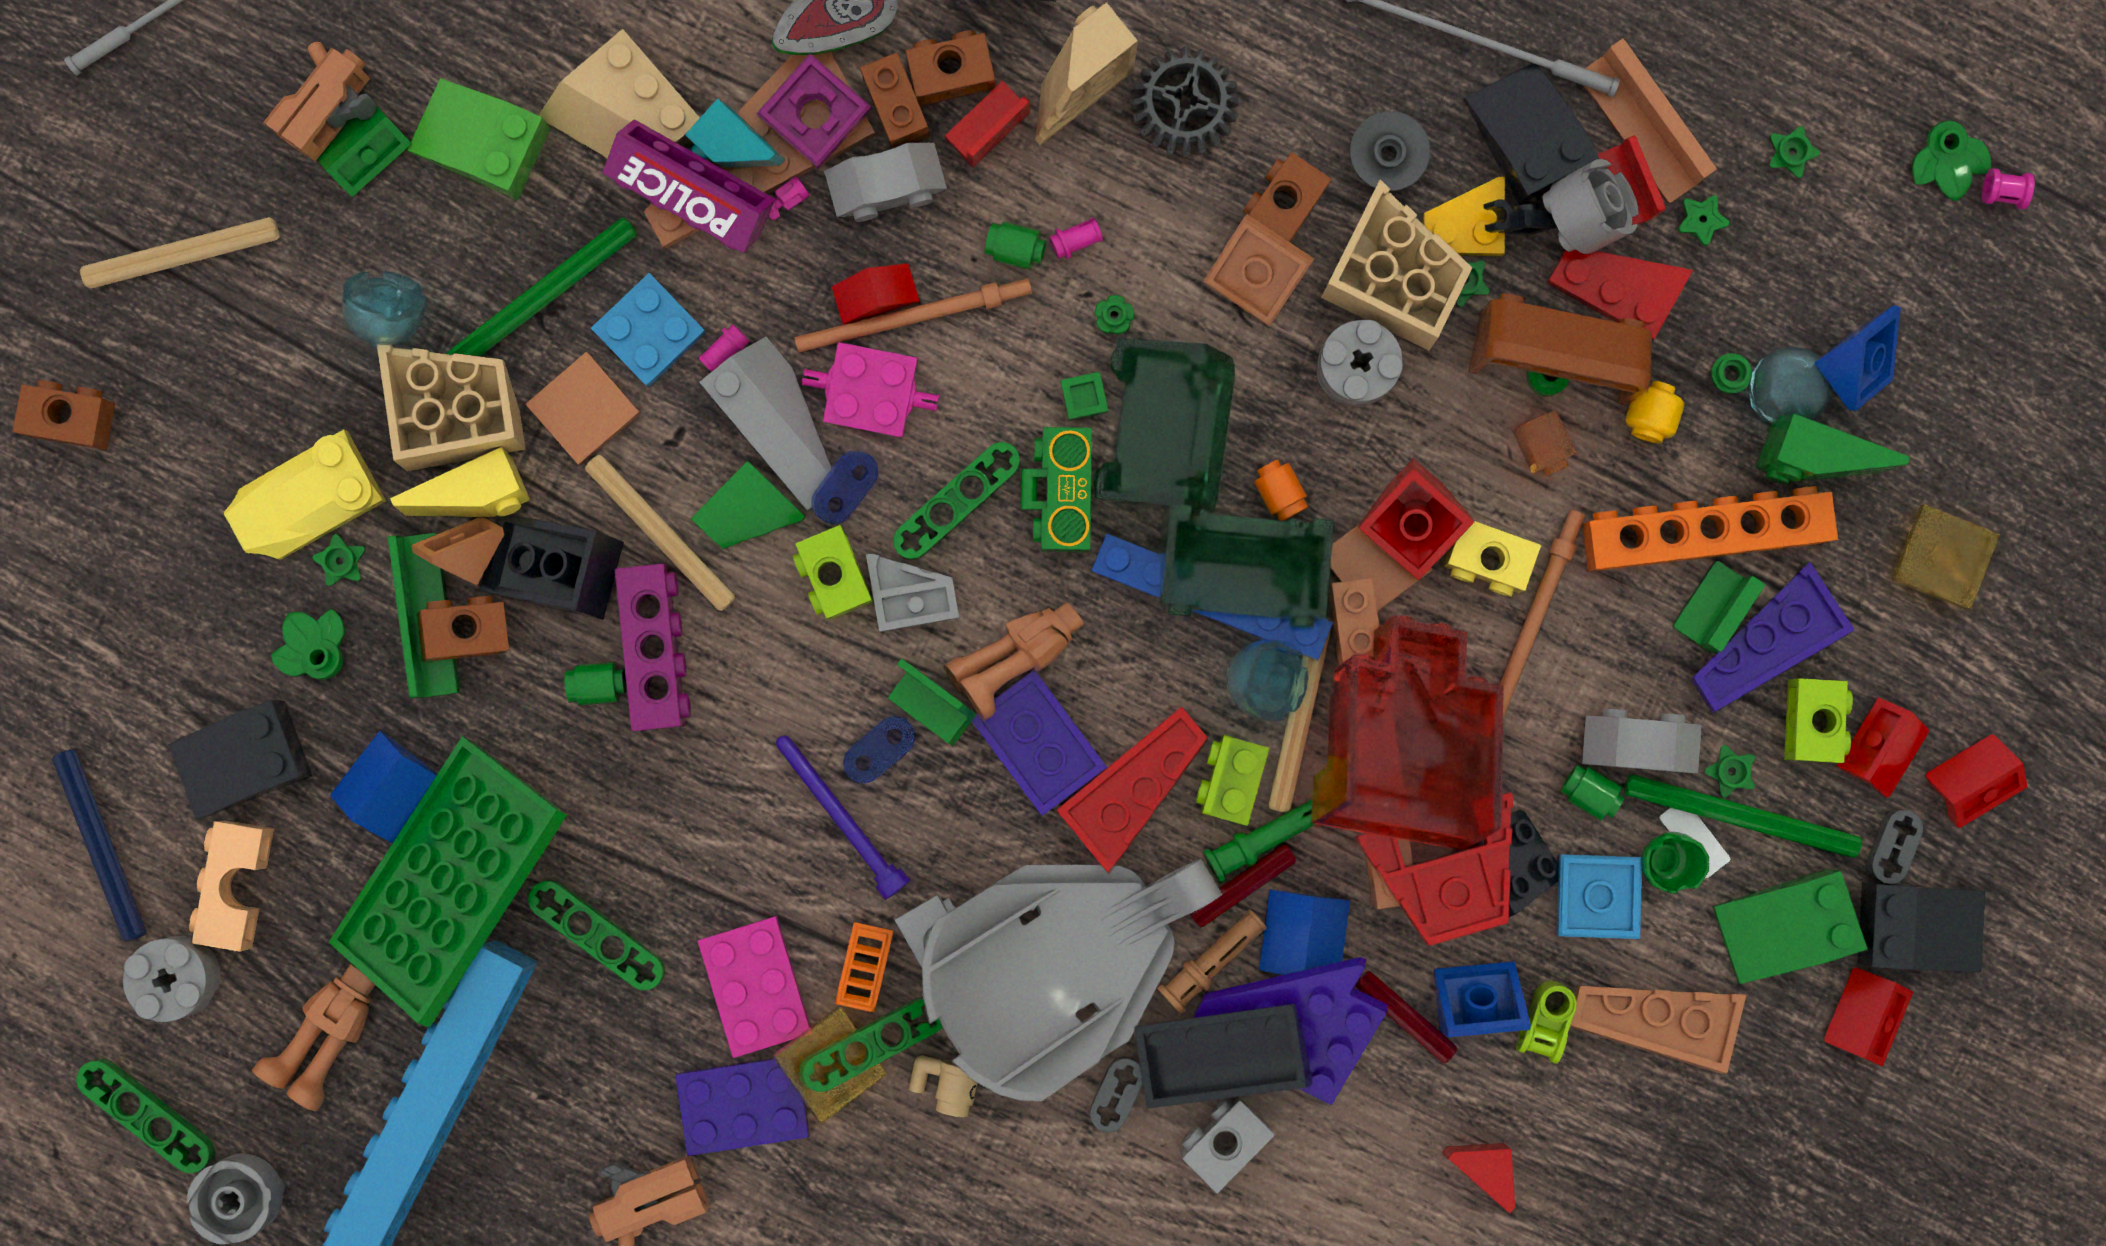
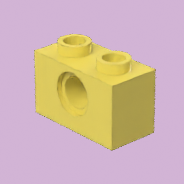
M1474 521L1470 528L1449 548L1443 567L1452 570L1450 576L1468 583H1474L1475 578L1490 583L1488 588L1490 591L1512 597L1513 592L1521 593L1526 590L1541 545ZM1484 549H1492L1498 554L1499 565L1496 570H1488L1482 565L1481 554Z

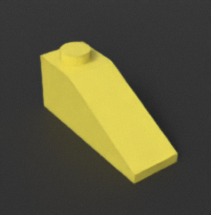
M500 447L390 498L393 506L405 516L495 517L497 515L507 516L515 513L521 508V504L529 501L530 498L513 458Z

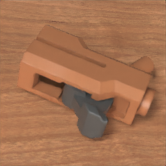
M313 42L308 46V52L316 65L314 71L296 94L284 96L263 122L278 137L314 162L317 161L349 119L357 117L360 120L370 119L376 112L377 106L376 102L368 94L358 96L370 79L362 71L366 64L348 49H345L341 54L331 48L327 53L321 42Z
M690 1156L682 1157L650 1171L640 1172L627 1167L626 1164L620 1161H615L600 1170V1175L612 1179L613 1196L597 1202L593 1206V1213L589 1214V1219L597 1237L603 1236L606 1242L618 1238V1246H634L635 1237L643 1232L644 1227L661 1220L676 1225L706 1213L710 1206L701 1182L697 1184L694 1182V1180L699 1179V1176Z

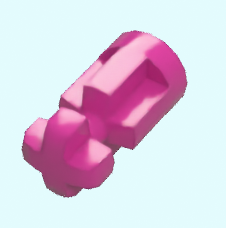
M797 176L775 190L777 198L768 217L772 221L780 217L778 209L782 206L789 211L810 196Z

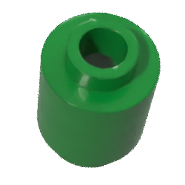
M1004 221L1001 225L992 223L986 239L985 254L993 256L994 261L1031 270L1034 263L1041 264L1046 249V240L1040 239V230Z
M616 662L576 665L574 670L565 671V692L569 703L578 702V705L582 706L619 702L620 694L627 691L624 669H618Z
M1577 764L1566 778L1560 790L1561 793L1568 796V802L1599 821L1605 815L1613 818L1624 800V797L1619 795L1622 786L1589 766L1584 769Z

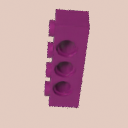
M664 563L615 569L631 731L638 732L686 726L685 718L691 717L689 694L682 693L681 677L687 676L685 654L678 653L676 637L683 635L680 612L674 613L672 597L678 596L676 572H670L669 566ZM655 596L659 600L660 610L655 617L646 619L641 613V603L645 598ZM659 636L664 642V651L660 657L650 659L645 653V644L651 637ZM662 676L666 679L669 688L665 697L656 700L649 693V684L654 678Z

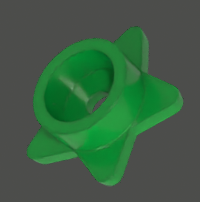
M1799 126L1787 136L1776 133L1770 136L1775 154L1769 163V167H1786L1796 178L1802 177L1805 162L1820 154V151L1811 146L1810 141L1805 137L1804 127ZM1789 149H1794L1795 155H1790Z
M1712 195L1702 203L1689 198L1682 201L1685 216L1677 231L1679 233H1689L1697 237L1703 246L1709 245L1714 231L1729 226V220L1718 213V197L1716 195ZM1705 216L1706 222H1700L1699 217Z
M1485 261L1467 262L1472 267V270L1468 276V283L1464 284L1456 301L1459 307L1464 306L1471 295H1487L1489 293V289L1484 283L1482 276Z
M334 534L329 547L323 552L313 555V560L321 565L325 571L326 585L332 586L343 577L359 581L361 575L357 563L365 553V548L363 546H347L338 534ZM340 557L344 560L342 565L337 564V559Z
M1723 745L1720 748L1718 762L1704 770L1705 774L1718 780L1720 795L1723 798L1729 796L1738 787L1745 789L1755 788L1751 778V766L1755 760L1753 754L1737 756L1727 745ZM1729 768L1735 769L1734 775H1729Z

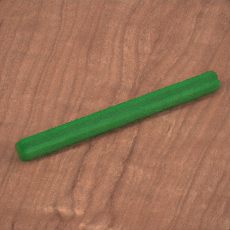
M620 218L445 354L453 355L455 353L482 356L635 238L637 235L636 230L626 218Z
M1629 775L1625 782L1624 794L1626 796L1848 857H1858L1861 851L1862 838L1856 835L1637 775Z

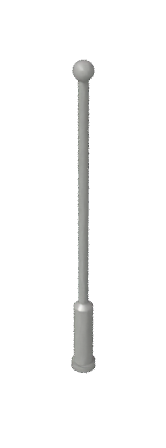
M167 0L127 27L119 26L72 57L69 55L64 58L65 63L74 75L81 74V70L130 40L131 33L183 0Z
M1357 0L1551 69L1553 75L1601 91L1611 98L1614 97L1620 82V78H1611L1560 59L1553 62L1381 0Z

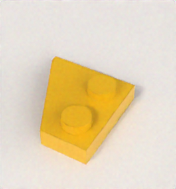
M1497 177L1425 212L1422 216V224L1433 234H1438L1460 256H1503L1505 254V234L1499 232L1489 233L1485 230V225L1496 222L1497 216L1493 210H1485L1484 204L1498 199L1505 200V177Z

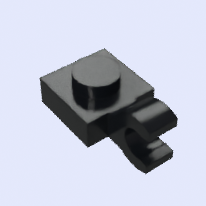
M1502 199L1484 204L1485 210H1493L1497 216L1496 222L1485 225V230L1489 233L1533 235L1557 228L1552 214L1548 211H1539V205L1537 204L1518 205L1514 207V210L1508 202Z

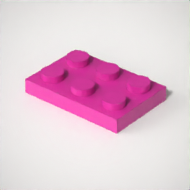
M777 916L698 940L733 1058L812 1033Z

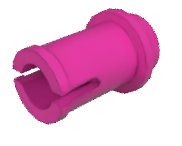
M1092 217L1064 231H1061L1059 228L1056 229L1055 234L1049 236V241L1058 259L1064 256L1066 259L1071 258V253L1094 243L1102 242L1103 237L1096 220Z
M734 324L728 329L723 327L721 330L724 333L703 355L698 357L711 372L730 356L746 348L745 346L750 342Z

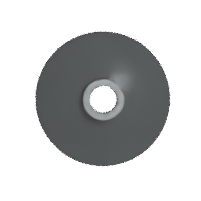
M1396 111L1379 112L1365 119L1354 132L1350 143V161L1357 176L1368 186L1375 189L1379 180H1381L1390 188L1389 192L1400 191L1417 182L1425 172L1430 159L1429 139L1423 127L1412 117ZM1385 148L1393 150L1395 159L1392 161L1384 160L1381 156V151Z

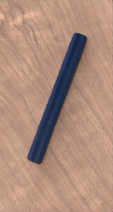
M75 750L62 751L53 756L52 761L123 941L136 940L146 934V929L77 752Z

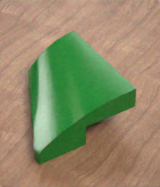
M747 461L706 502L691 520L722 549H726L753 537L769 534L776 529L801 523L806 517Z

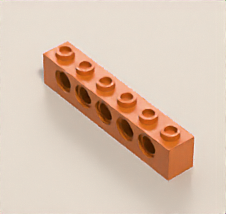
M1817 486L1793 489V496L1778 498L1777 491L1752 494L1753 501L1738 503L1737 496H1728L1712 499L1713 506L1698 508L1697 501H1687L1672 504L1673 511L1658 513L1657 506L1634 508L1633 516L1618 517L1617 510L1593 513V521L1582 524L1588 572L1836 541L1838 540L1832 492L1818 493ZM1784 508L1792 510L1796 516V524L1792 529L1784 526L1781 521V513ZM1744 513L1751 514L1756 520V529L1752 534L1745 532L1741 526V517ZM1705 517L1713 520L1716 525L1717 531L1713 539L1705 537L1701 532V521ZM1664 522L1672 524L1676 529L1677 537L1673 544L1665 542L1660 535V528ZM1624 527L1631 528L1636 533L1637 543L1632 549L1625 547L1620 541V532Z

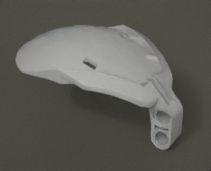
M1201 858L1172 871L1148 886H1145L1142 879L1132 870L1121 866H1115L1110 874H1108L1102 865H1024L935 921L926 943L922 961L923 999L929 1022L932 1023L939 1018L949 1039L960 1054L952 1061L973 1081L1001 1096L1021 1101L1042 1102L1097 1064L1101 1058L1130 1041L1135 1031L1134 1027L1138 1025L1173 957L1175 942L1173 932L1168 924L1208 905L1220 897L1222 893ZM1037 908V918L1026 925H1022L1019 916ZM1092 1004L1098 1012H1095L1092 1016L1081 1022L1076 1017V1012Z

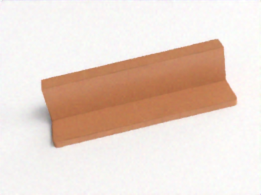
M1624 38L1612 45L1601 58L1585 68L1611 78H1620L1613 98L1601 91L1587 86L1584 87L1623 142L1633 135L1637 137L1657 188L1667 203H1672L1717 170Z

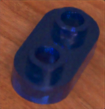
M858 450L849 451L839 458L815 490L811 499L812 510L820 520L828 524H839L850 517L877 480L878 466L874 458ZM857 465H863L865 473L860 479H855L852 475L853 468ZM833 497H838L841 503L836 511L828 509V502Z
M896 716L888 717L881 721L846 752L843 765L848 777L858 783H869L879 778L913 748L916 734L912 724L906 719ZM892 729H898L902 733V740L897 745L889 743L887 739V734ZM861 755H866L871 760V766L866 771H861L856 766V760Z

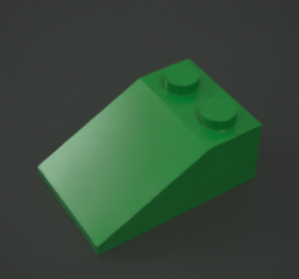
M1792 414L1771 424L1756 469L1767 472L1765 478L1770 481L1789 485L1790 481L1800 482L1883 473L1908 465L1910 456L1797 414Z
M1824 869L1712 906L1738 984L1831 962L1867 950L1842 872L1839 870Z

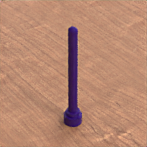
M786 735L780 736L776 740L777 748L876 875L874 880L878 884L875 888L886 901L911 880L902 868L897 870L893 864L890 866L887 864L791 738Z

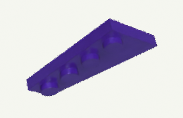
M1809 562L1727 643L1723 651L1717 653L1691 681L1713 714L1844 638L1855 629L1811 562Z

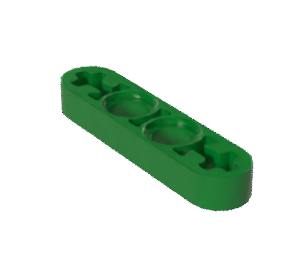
M998 442L988 447L897 529L893 538L894 548L897 553L908 560H917L926 555L1016 474L1020 465L1019 453L1016 448L1005 442ZM998 451L1001 455L1009 452L1012 455L1009 459L1011 468L1007 471L1002 467L998 468L992 474V477L998 481L994 485H990L986 475L976 468L983 463L987 471L995 463V459L992 456L995 452ZM967 477H977L983 483V493L976 499H968L960 491L961 483ZM937 504H948L953 510V519L946 526H938L930 518V512ZM923 517L927 526L938 534L933 539H930L928 533H925L919 539L921 548L915 552L912 548L904 551L901 547L905 543L902 535L907 531L914 535L922 529V526L917 524L916 521Z
M546 880L537 883L531 889L528 903L530 909L538 917L631 986L639 990H650L662 982L665 976V965L657 954L564 885L555 880ZM554 889L556 891L554 900L562 906L567 905L568 899L574 903L563 914L561 922L555 918V916L561 913L560 910L552 905L547 906L545 909L540 906L543 901L539 895L540 891L548 892ZM577 911L587 913L592 921L590 931L584 935L575 933L570 927L571 916ZM610 935L619 937L624 943V952L617 959L607 957L602 949L604 940ZM633 948L639 952L633 958L642 965L649 961L654 964L652 968L653 974L656 975L654 980L647 978L644 981H640L638 979L640 970L632 964H629L626 970L620 966L630 957Z
M923 996L916 998L807 1056L799 1067L800 1081L805 1087L815 1092L831 1090L937 1033L943 1026L939 1018L930 1025L926 1022H918L911 1026L916 1032L912 1035L910 1026L902 1016L906 1014L907 1019L914 1020L923 1014L921 1009L923 1005L925 1006ZM894 1022L901 1029V1038L895 1045L887 1046L881 1039V1030L886 1024ZM857 1041L863 1044L866 1054L860 1064L851 1065L846 1061L845 1050L850 1043ZM835 1052L836 1061L844 1069V1072L840 1074L839 1069L834 1067L823 1074L825 1079L823 1083L816 1079L810 1080L809 1075L814 1072L813 1064L817 1062L821 1066L830 1065L835 1062L830 1054Z
M97 1059L85 1063L79 1069L76 1083L82 1094L178 1170L193 1174L205 1169L212 1163L215 1157L213 1142L116 1064L107 1059ZM102 1069L105 1072L102 1080L112 1087L120 1082L122 1086L116 1089L108 1099L106 1095L111 1093L112 1090L104 1084L94 1087L91 1084L94 1080V1076L90 1073L91 1071L95 1072ZM125 1092H132L139 1098L140 1108L134 1115L127 1114L121 1109L120 1099ZM157 1117H163L171 1123L172 1133L166 1140L156 1138L152 1132V1123ZM183 1132L186 1137L182 1138L180 1142L188 1148L198 1145L201 1148L198 1155L202 1160L197 1159L190 1163L187 1160L190 1153L186 1148L179 1145L172 1150L170 1145L175 1143Z

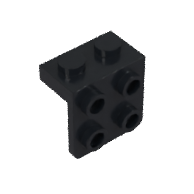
M1523 810L1511 813L1510 829H1512V844L1509 847V917L1519 913L1558 882V862ZM1480 836L1478 839L1458 847L1448 854L1483 845V837Z

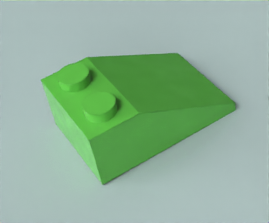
M440 78L411 140L412 144L408 147L407 151L518 201L551 128L542 117L507 101Z

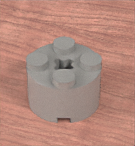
M1597 159L1553 183L1550 190L1543 195L1544 206L1552 214L1555 224L1559 229V241L1568 252L1576 249L1581 253L1591 254L1633 233L1637 228V224L1632 225V217L1638 215V205L1633 190L1621 172L1614 175L1607 169L1608 166L1612 165L1607 160Z
M1356 320L1345 323L1331 333L1319 352L1317 360L1318 381L1324 392L1334 401L1354 407L1371 405L1384 397L1397 382L1403 369L1401 348L1394 335L1376 321ZM1354 356L1357 359L1364 358L1366 360L1365 372L1361 368L1354 370L1350 364L1355 359Z
M173 936L154 940L141 946L126 960L123 975L124 992L128 1002L141 1018L158 1022L175 1021L202 1011L211 1002L210 1000L220 984V966L211 949L204 945L193 944L190 937ZM175 973L177 981L169 983L168 975Z
M243 1153L228 1156L203 1169L192 1181L187 1193V1204H189L191 1214L190 1221L194 1229L202 1237L213 1243L230 1244L245 1241L267 1228L275 1220L282 1206L285 1184L276 1170L267 1161L258 1156ZM232 1192L239 1196L238 1201L240 1204L238 1206L233 1203L235 1195Z

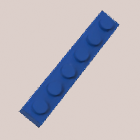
M1107 533L1092 568V572L1317 661L1333 624L1332 621Z

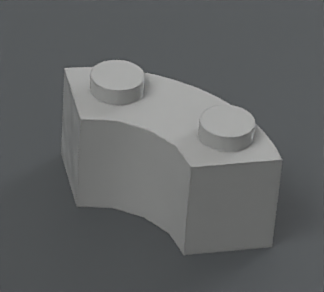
M906 143L881 153L851 157L824 171L836 216H854L855 222L873 219L878 216V211L908 203L912 208L927 205L933 202L932 195L947 189L934 143Z
M1603 709L1602 716L1586 715L1582 764L1698 774L1702 725L1685 723L1686 715L1661 713L1660 721L1627 718L1628 711L1618 709Z

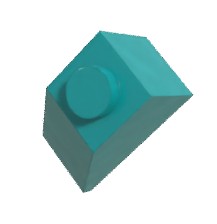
M718 98L685 134L694 143L690 149L693 153L709 162L713 161L723 168L780 166L785 160L728 104Z

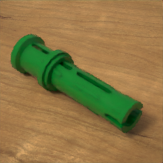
M1311 798L1306 803L1247 835L1244 832H1237L1232 835L1233 840L1212 851L1210 849L1202 851L1216 880L1222 883L1225 881L1227 874L1244 865L1249 867L1255 865V862L1258 861V855L1308 828L1324 822L1320 809L1315 811V807H1317L1315 801Z

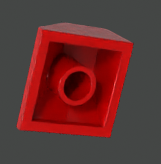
M1413 458L1386 486L1358 525V528L1419 581L1474 523V519L1446 486Z

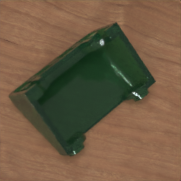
M1118 338L1116 349L1111 356V369L1116 374L1117 379L1125 383L1115 459L1114 462L1105 461L1101 468L1096 470L1093 480L1096 491L1095 498L1107 502L1190 514L1211 515L1218 501L1235 382L1233 358L1203 343Z
M1170 504L1163 511L1160 605L1167 607V614L1192 616V610L1289 619V626L1297 628H1314L1315 621L1326 619L1334 520L1313 518L1312 523H1298L1297 519L1277 521L1208 514L1209 510H1200L1194 516L1190 505Z

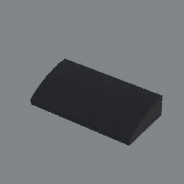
M1295 1004L1134 1027L1147 1109L1307 1088L1313 1085L1305 1040Z

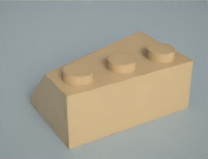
M1107 2L1098 9L1095 6H1091L1075 20L1077 26L1072 30L1041 84L1035 140L1039 145H1042L1134 72L1138 40Z
M623 29L559 83L538 115L548 125L559 129L569 135L570 138L582 145H586L606 159L617 132L634 119L687 149L693 142L685 134L700 118Z
M1379 180L1321 298L1365 320L1376 321L1390 332L1430 351L1438 339L1472 267L1438 234H1433L1416 218L1417 214L1408 205L1403 206L1389 192L1390 188Z
M377 343L393 460L404 470L413 471L476 459L500 447L507 453L526 449L520 410L505 362L502 359L455 353L453 355L432 353L424 349H401Z

